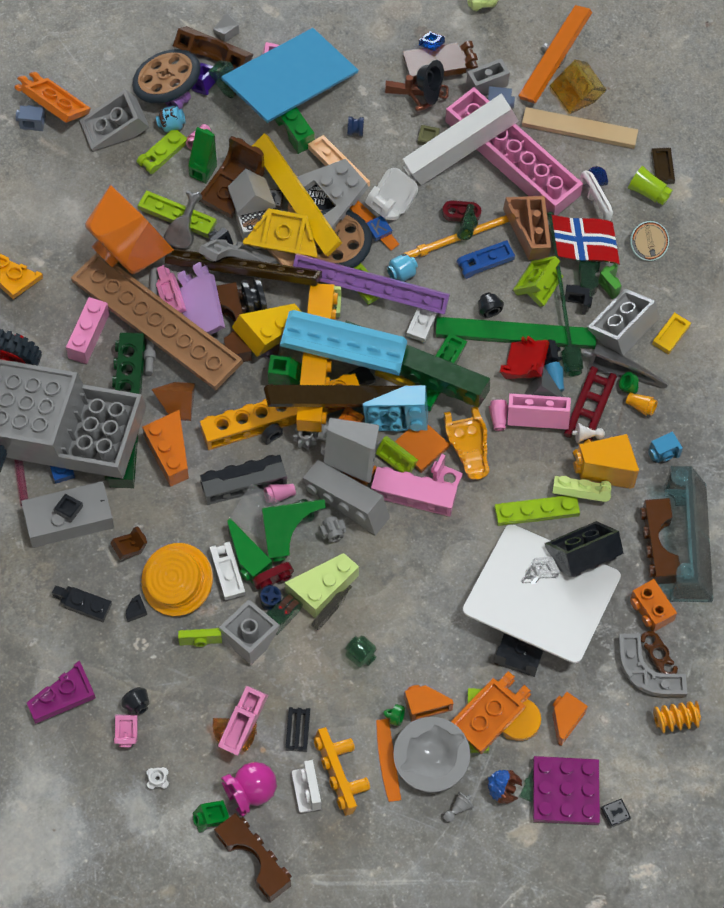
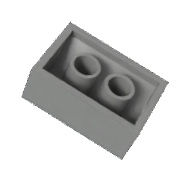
M624 289L588 326V330L606 348L624 356L660 319L656 301Z

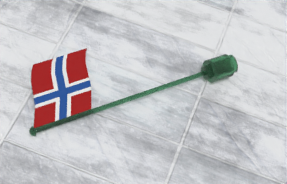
M553 212L547 213L554 256L558 259L609 262L620 265L613 222L597 218H568L554 215ZM559 263L556 269L568 346L561 351L566 375L574 377L582 374L584 366L581 349L572 345Z

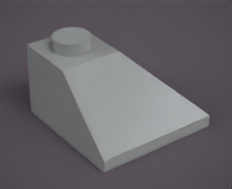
M248 600L219 627V630L235 652L249 664H252L267 650L280 625L251 600Z

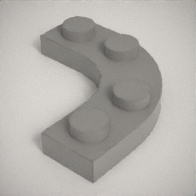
M222 239L209 241L201 245L199 253L210 261H217L227 256L274 264L277 260L251 246L239 242L236 245H232Z
M619 634L621 667L628 680L635 687L647 694L658 697L687 696L686 674H663L653 671L643 660L641 634Z

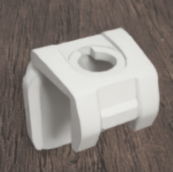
M398 168L388 169L378 186H374L365 203L383 218L397 220L402 213L408 210L418 193L417 183Z

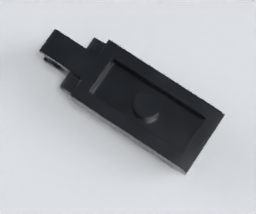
M55 585L52 591L53 597L61 600L60 604L66 609L104 622L112 605L110 600L75 587L67 586L65 589Z

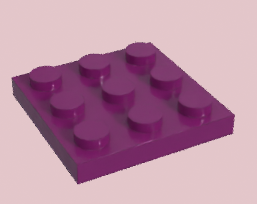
M534 756L533 822L599 825V759Z

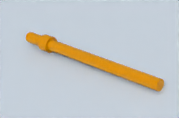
M504 215L427 245H418L416 249L403 254H407L410 257H423L428 255L430 251L508 223L509 220Z

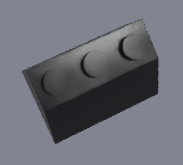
M598 521L544 543L545 548L559 570L571 577L579 576L583 571L595 569L599 564L613 561L616 557L624 554L619 531Z

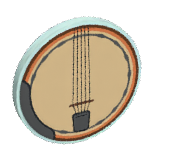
M646 221L640 223L631 234V248L635 255L643 260H656L663 256L668 248V233L657 222Z

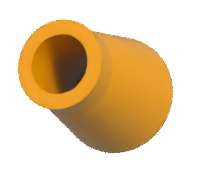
M630 392L627 396L626 404L632 406L645 416H652L657 408L658 401L654 400V397Z

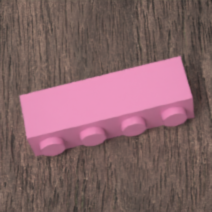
M377 467L371 486L372 490L383 495L385 501L451 517L457 494V486L450 482H438L430 477L421 478L409 472L401 473L394 471L389 467Z

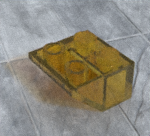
M576 59L550 84V87L570 114L595 103L607 91L587 62Z

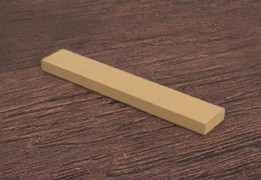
M528 107L525 109L522 127L632 149L635 148L638 129Z

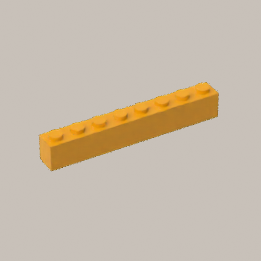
M310 285L307 313L336 320L337 309L333 308L334 305L338 304V293L334 292V285ZM303 352L300 385H330V377H327V372H331L332 360ZM298 407L296 418L297 431L322 432V424L327 422V412H324V407Z

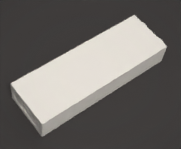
M501 93L403 158L406 164L403 167L414 181H418L420 185H423L519 120Z

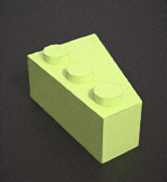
M343 553L285 582V593L290 594L300 603L299 605L316 619L359 576V566Z

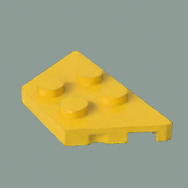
M268 208L262 219L253 227L252 232L243 240V244L295 255L298 253L318 258L307 215Z

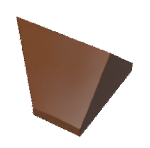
M173 382L151 389L168 415L179 410L182 421H191L195 383Z

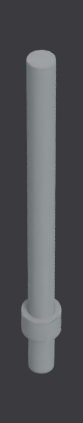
M152 267L150 269L149 290L157 295L158 271L156 267ZM147 339L146 350L144 351L145 374L152 375L156 351L154 350V344Z

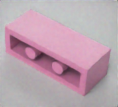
M91 297L88 298L66 346L68 359L84 364L88 363L109 317L108 303Z
M509 393L507 425L569 429L571 398Z

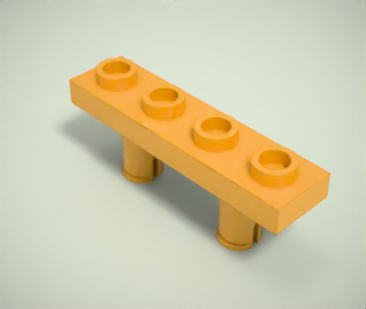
M326 727L318 729L314 738V745L317 751L320 750L322 755L321 763L324 770H327L329 773L330 787L336 791L338 796L337 805L340 810H343L345 816L353 814L357 807L353 795L370 789L367 777L348 782L338 759V755L354 751L353 740L348 738L333 743Z

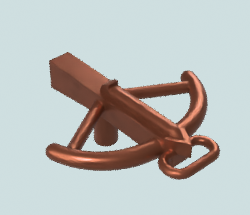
M412 75L406 76L405 83L386 80L385 93L411 96L418 105L415 107L416 111H421L431 106L428 103L422 105L415 95L424 96V92L418 89ZM442 84L439 98L446 99L449 96V88L447 85ZM442 87L446 88V96H442L444 95V91L441 90Z

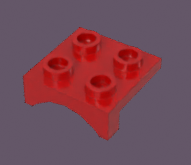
M523 336L521 338L522 342H512L507 364L501 365L500 368L502 376L505 379L542 377L549 341H535L530 336H527V339Z

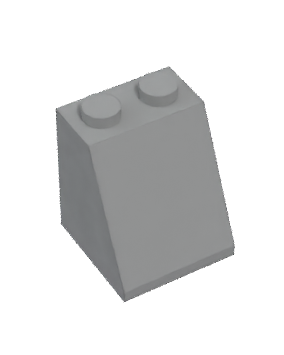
M330 418L328 426L324 425L323 438H326V442H322L321 454L324 455V463L360 480L371 483L379 425Z

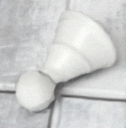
M577 423L575 431H572V435H575L576 442L580 443L594 436L597 439H602L605 436V431L602 428L591 430Z

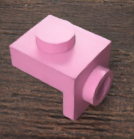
M116 714L114 743L119 744V747H132V744H136L138 741V715Z

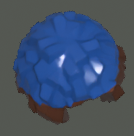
M512 770L496 771L488 777L489 794L498 803H512L518 799L517 796L512 795L516 791L514 784L522 786V779Z

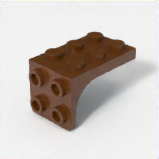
M231 136L229 138L227 156L219 170L201 192L202 199L199 202L232 218L236 212L228 186L245 169L261 177L265 174L264 153L262 150L247 144L241 138Z

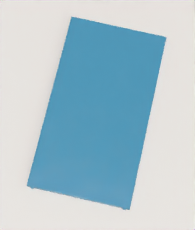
M311 28L221 76V80L268 123L357 74L359 70L314 28Z

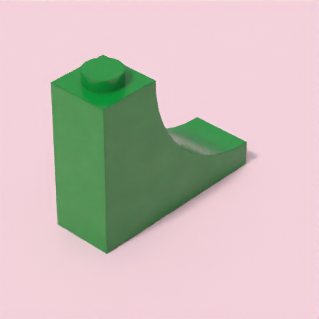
M325 499L261 508L267 553L269 558H273V562L286 560L285 556H290V541L295 528L308 514L326 508Z

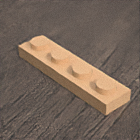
M324 135L308 143V149L325 166L346 159L366 181L368 187L370 186V181Z

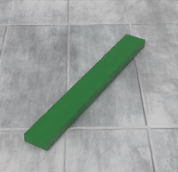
M437 317L436 322L437 338H447L450 333L464 340L512 343L522 342L521 338L523 336L525 339H527V336H530L535 341L555 340L556 346L586 349H595L596 337L586 327Z

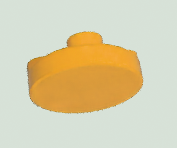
M527 699L523 702L526 708L502 732L506 739L524 741L537 734L541 724V714L538 707L532 701Z

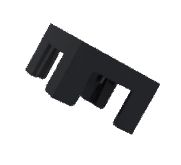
M504 633L494 664L535 677L544 650Z

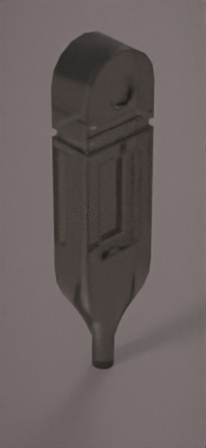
M351 585L337 593L311 624L314 629L319 631L343 604L348 591L352 588Z

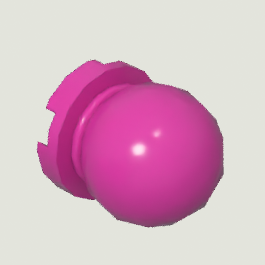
M259 762L244 764L237 771L235 778L230 774L221 777L223 781L221 782L229 800L234 799L239 807L235 810L242 817L250 813V805L259 806L267 803L274 796L277 788L276 776L273 770L266 764Z

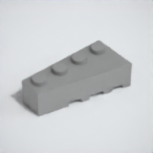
M319 460L303 477L306 485L305 488L309 493L325 499V502L375 536L390 518L383 495Z

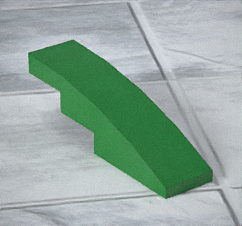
M449 333L436 356L457 364L467 341ZM426 387L428 411H431L441 392Z

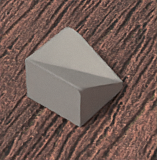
M226 14L213 28V31L224 42H227L239 33V24L229 14Z

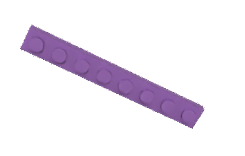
M298 253L295 255L293 266L321 270V282L440 314L446 313L450 297L448 293Z

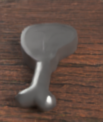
M186 192L188 203L184 214L176 218L169 225L165 233V240L171 246L178 249H188L193 244L194 236L190 228L191 216L197 201L202 199L200 192Z

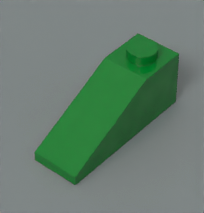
M230 518L227 520V525L240 569L239 573L246 581L250 580L253 583V579L257 575L273 568L272 560Z

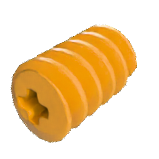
M697 700L694 705L691 701H688L686 707L683 703H679L678 707L671 704L669 710L666 705L661 706V710L657 706L653 708L656 728H660L662 733H665L666 726L669 727L671 732L674 731L675 725L678 726L680 731L683 728V724H686L687 728L691 729V723L693 722L696 728H699L701 715Z

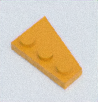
M0 254V288L12 299H15L43 279V273L38 271L35 273L27 269L26 265H18L10 261L9 257Z

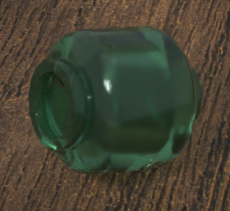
M355 635L345 647L347 650L345 656L357 667H362L365 664L369 666L377 657L374 655L376 646L362 635L359 637Z

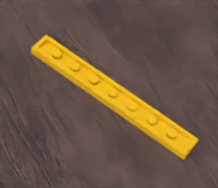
M264 133L252 146L262 150L265 168L295 212L308 216L313 238L326 256H330L342 244L341 240L270 137Z

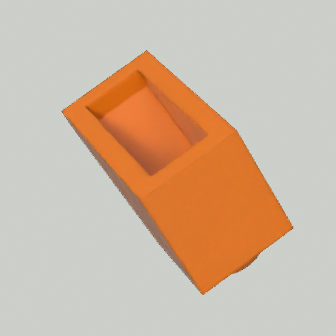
M413 685L404 692V700L411 722L453 710L454 703L451 698L426 685Z
M568 692L563 697L559 695L552 705L554 707L552 715L556 737L560 746L563 745L581 721L588 708L586 704Z

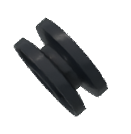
M256 277L253 279V288H250L246 280L241 281L246 313L267 309L260 278Z

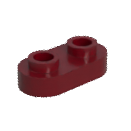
M451 200L443 205L442 215L448 221L474 223L481 217V207L475 202Z
M290 562L282 563L257 575L253 579V583L257 590H261L279 581L285 582L292 577L294 569Z

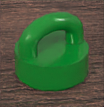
M631 372L623 374L619 380V388L626 393L636 394L639 389L638 377Z
M395 704L393 709L384 710L383 715L390 719L391 725L399 727L404 720L405 707Z

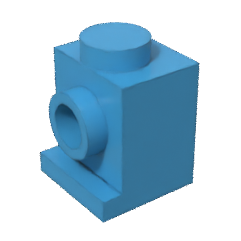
M672 431L651 441L648 453L650 458L656 461V463L666 462L672 459L674 455L676 458H679L683 447Z

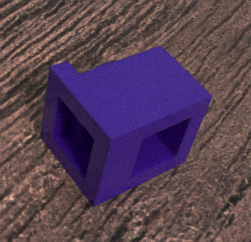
M200 63V76L191 89L194 92L208 95V90L219 80L216 67Z

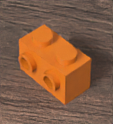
M654 579L632 591L630 603L635 610L640 612L642 621L647 628L650 627L655 632L675 620L676 610Z

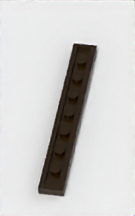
M174 249L165 256V264L193 268V265L200 262L202 267L206 265L208 270L312 286H317L322 278L321 270L234 257H223L217 261H210L199 252Z
M266 385L264 392L268 407H363V403L403 386Z

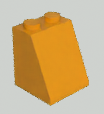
M627 434L579 444L578 452L575 453L576 461L573 462L575 473H579L581 480L586 479L595 483L609 481L612 486L634 488L639 468Z

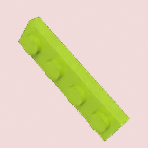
M147 190L138 204V210L170 223L182 216L186 209L184 205ZM193 210L191 231L209 238L208 234L214 229L217 219Z
M572 496L500 503L494 506L498 526L580 516L577 497Z

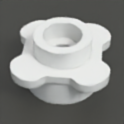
M165 767L148 769L147 776L149 781L147 782V787L151 790L155 787L167 788L169 785L167 781L168 770Z

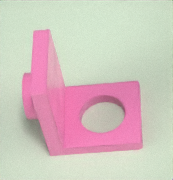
M441 454L438 462L435 461L431 469L433 480L445 482L444 476L446 474H453L456 480L452 484L458 486L463 473L444 466L446 455Z

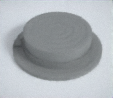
M424 717L411 722L401 731L394 746V763L399 775L408 785L424 792H441L453 787L463 778L470 762V747L464 733L454 723L439 717Z

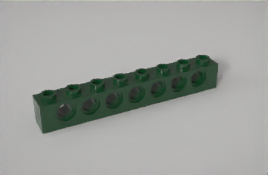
M120 333L119 340L115 341V352H118V358H114V370H117L116 376L112 377V388H115V390H130V393H142L145 351L144 333ZM133 354L131 357H126L125 355ZM125 372H132L129 375H124ZM138 434L123 479L105 476V480H108L110 488L135 487Z

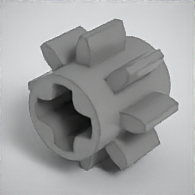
M295 427L296 434L293 435V441H298V448L302 446L309 450L312 444L317 445L315 438H318V432L297 431V427Z
M332 516L323 520V526H320L323 539L328 538L329 542H336L344 537L343 533L346 532V526L343 519L338 521L336 516Z

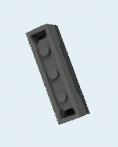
M268 455L261 460H249L241 465H229L222 470H209L200 475L207 505L264 491V488L268 487L269 484H287V475L281 455Z

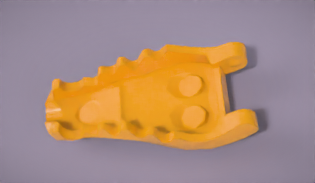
M471 407V418L452 421L450 412H444L447 438L463 463L468 478L481 479L486 477L490 470L487 461V428L478 407Z

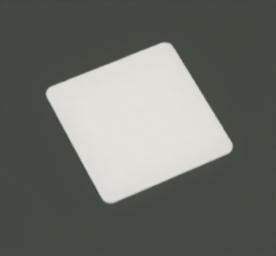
M516 525L506 526L463 606L464 614L571 663L580 662L621 578L620 572L602 563L595 569H588L579 576L571 577L559 570L545 548L544 543L550 540Z

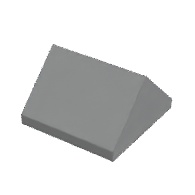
M245 169L228 186L237 216L264 211L268 208H276L266 179L248 169Z

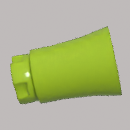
M644 166L640 167L628 186V189L638 192L661 205L667 202L673 192L666 183L655 177Z

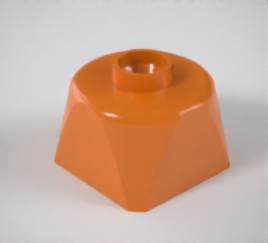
M112 185L108 187L85 223L86 229L97 240L91 247L112 268L119 262L131 274H137L174 250L148 220Z

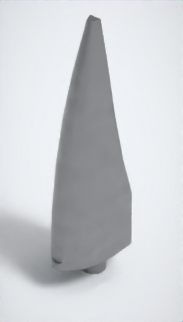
M597 344L594 352L584 348L581 355L591 359L588 367L594 366L598 371L605 374L614 373L622 377L623 374L631 372L638 377L640 382L664 388L668 386L667 383L647 369Z

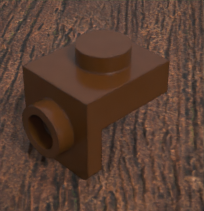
M137 526L133 528L130 534L113 538L110 544L119 559L122 560L141 554L147 544L144 533Z

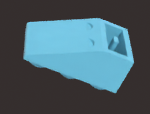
M426 385L403 386L363 403L365 423L379 425V431L428 430Z

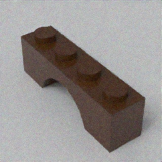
M188 26L178 28L173 46L178 49L212 58L231 71L251 61L253 53Z
M236 282L217 285L222 314L230 317L235 323L240 314L246 313L245 306L241 307L240 302L243 301L242 290L237 289ZM233 330L224 338V346L242 358L243 362L252 361L251 353L253 351Z
M670 498L645 500L643 507L640 508V518L645 522L643 538L647 539L648 543L645 551L646 557L650 558L651 563L648 566L649 577H653L657 584L679 583L681 578L679 555L667 551L659 540L660 531L670 526L673 518Z
M234 813L214 829L215 836L228 852L244 850L250 852L258 859L261 869L256 879V886L271 903L291 887L290 878L292 876L285 867L280 868L276 863L278 859L271 850L266 851L262 846L264 842L257 833L252 834L248 829L250 825L244 817L239 818Z

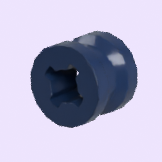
M349 116L347 136L357 134L363 137L364 117L354 119L352 116Z
M273 585L264 587L260 593L262 607L267 611L277 610L281 602L280 589Z

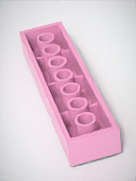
M473 87L446 108L445 122L453 126L488 103L489 100ZM516 124L476 149L528 196H545L546 211L551 217L552 215H558L581 196L583 183Z

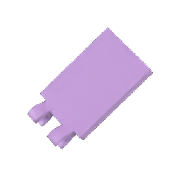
M199 262L193 265V270L197 277L193 278L192 274L186 275L184 270L177 274L178 280L183 286L180 288L187 310L183 312V315L212 335L224 329L225 324L215 277L209 273L206 265L202 267Z

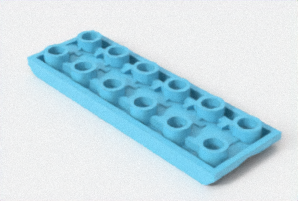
M296 310L289 311L280 342L281 347L395 375L400 374L407 340L402 336Z

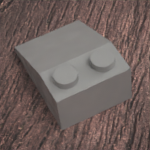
M126 89L79 120L93 151L132 139L149 128L138 99Z

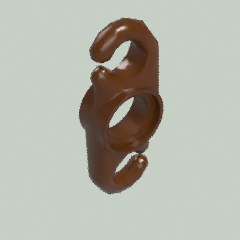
M653 631L644 632L641 635L642 643L645 642L648 636L654 638V643H645L644 647L648 650L649 659L659 673L676 674L678 672L677 666H673L671 672L664 670L666 664L674 665V661L670 658L669 649L664 645L658 634ZM660 649L665 653V657L657 659L654 657L653 651Z

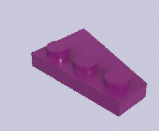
M80 660L74 664V668L69 672H64L58 677L59 680L50 687H45L27 702L35 724L96 699Z

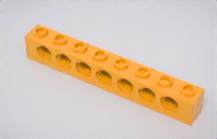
M355 373L351 375L344 374L338 379L331 380L330 385H359ZM264 399L256 404H246L240 409L227 410L217 416H207L200 421V428L209 451L260 435L268 426L274 423H278L281 428L296 424L298 407H268L267 401ZM324 407V412L329 414L346 407ZM283 408L285 411L279 412L277 409ZM260 414L266 415V417L259 418L257 416ZM240 420L247 421L244 424L238 423ZM221 426H226V427H227V429H225V430H220V429H218V428L221 427Z

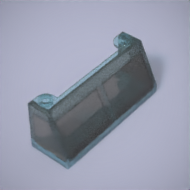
M671 466L664 486V495L671 496L675 500V506H686L689 563H683L677 568V578L673 589L670 590V602H712L713 585L706 483L692 466Z

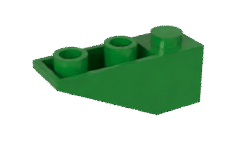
M197 127L188 165L189 177L207 184L217 167L215 134L208 129Z

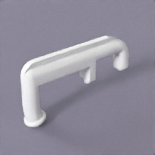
M587 170L583 171L579 180L583 185L588 184L590 187L587 198L591 201L595 200L603 214V220L611 221L613 210L593 173Z

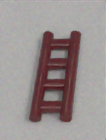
M590 367L570 417L569 429H566L564 432L565 437H572V431L576 429L579 416L591 419L589 429H597L616 381V374L610 373L608 378L596 375L598 371L596 367ZM593 382L605 386L601 395L590 391ZM586 399L598 403L595 412L583 408Z

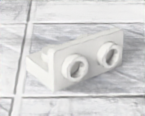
M313 760L304 761L303 769L292 771L300 813L321 810V799Z

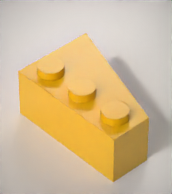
M294 303L240 314L232 328L253 353L259 357L281 342L289 311H302Z

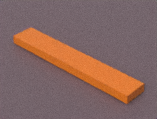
M577 5L574 6L518 95L521 100L536 104L591 16V9Z

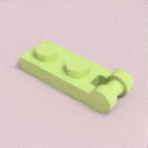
M555 476L552 493L607 502L611 498L612 485L609 481L595 483L586 479L577 480L567 476Z

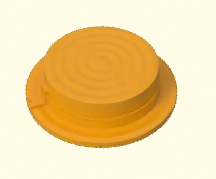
M185 543L168 544L155 551L146 562L142 573L141 588L147 602L158 612L168 616H184L197 610L208 598L213 584L212 567L207 557L196 547Z

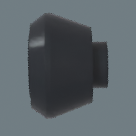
M490 292L481 295L478 301V313L484 318L498 315L504 307V302L496 294H491Z
M134 688L122 697V708L131 714L141 715L148 710L149 698L145 688Z

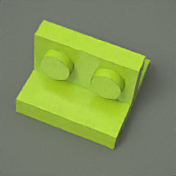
M556 256L531 261L512 291L517 296L528 294L539 307L545 306L563 278V275L556 269L560 260Z

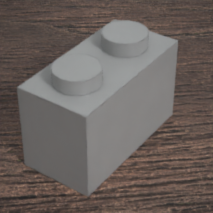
M501 58L467 71L466 86L469 90L475 87L482 95H486L489 93V86L501 88L508 86L510 72Z

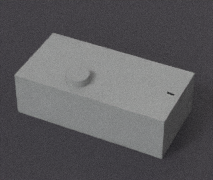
M103 481L21 501L32 548L114 528ZM64 494L83 502L82 509L72 522L55 514L53 510Z

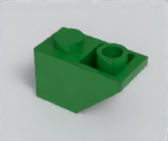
M271 355L268 369V384L300 385L302 363L291 357Z

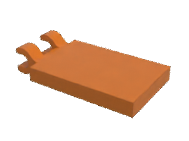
M37 72L29 73V76L34 81L28 80L26 76L17 78L22 83V85H15L14 88L17 91H22L65 123L89 114L91 109L89 106L49 78L43 79Z
M509 671L499 681L493 678L451 721L461 729L468 743L480 754L526 708L523 702L531 696V690L525 685L516 694L508 689L515 682V676Z

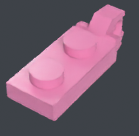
M164 265L158 267L157 271L160 279L157 280L156 286L160 298L180 313L187 311L174 273H170L169 268H166Z

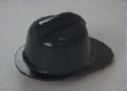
M433 60L428 65L421 66L416 76L417 87L420 91L424 92L425 100L430 105L438 101L444 78L443 64L439 60Z

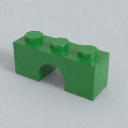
M297 107L274 119L278 126L282 124L285 126L288 140L298 154L307 150L308 143L315 140L314 131Z

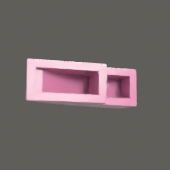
M246 686L218 747L237 756L239 755L269 695Z

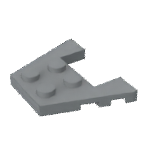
M346 159L297 177L306 191L317 185L334 204L335 207L323 215L333 230L336 229V224L345 218L348 209L352 205L354 206L368 189L366 181Z

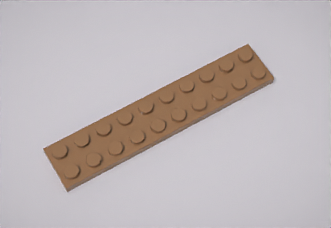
M98 253L90 258L71 277L74 284L94 299L108 303V309L139 333H144V337L215 391L243 364L242 358L119 266L115 265L112 268Z

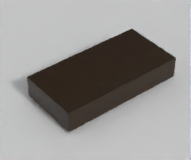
M652 148L651 156L654 176L666 184H674L675 175L671 148Z

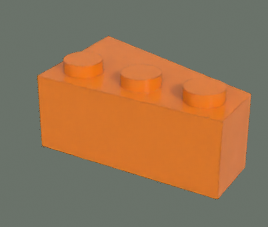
M175 411L142 426L144 439L170 487L189 479L180 411Z

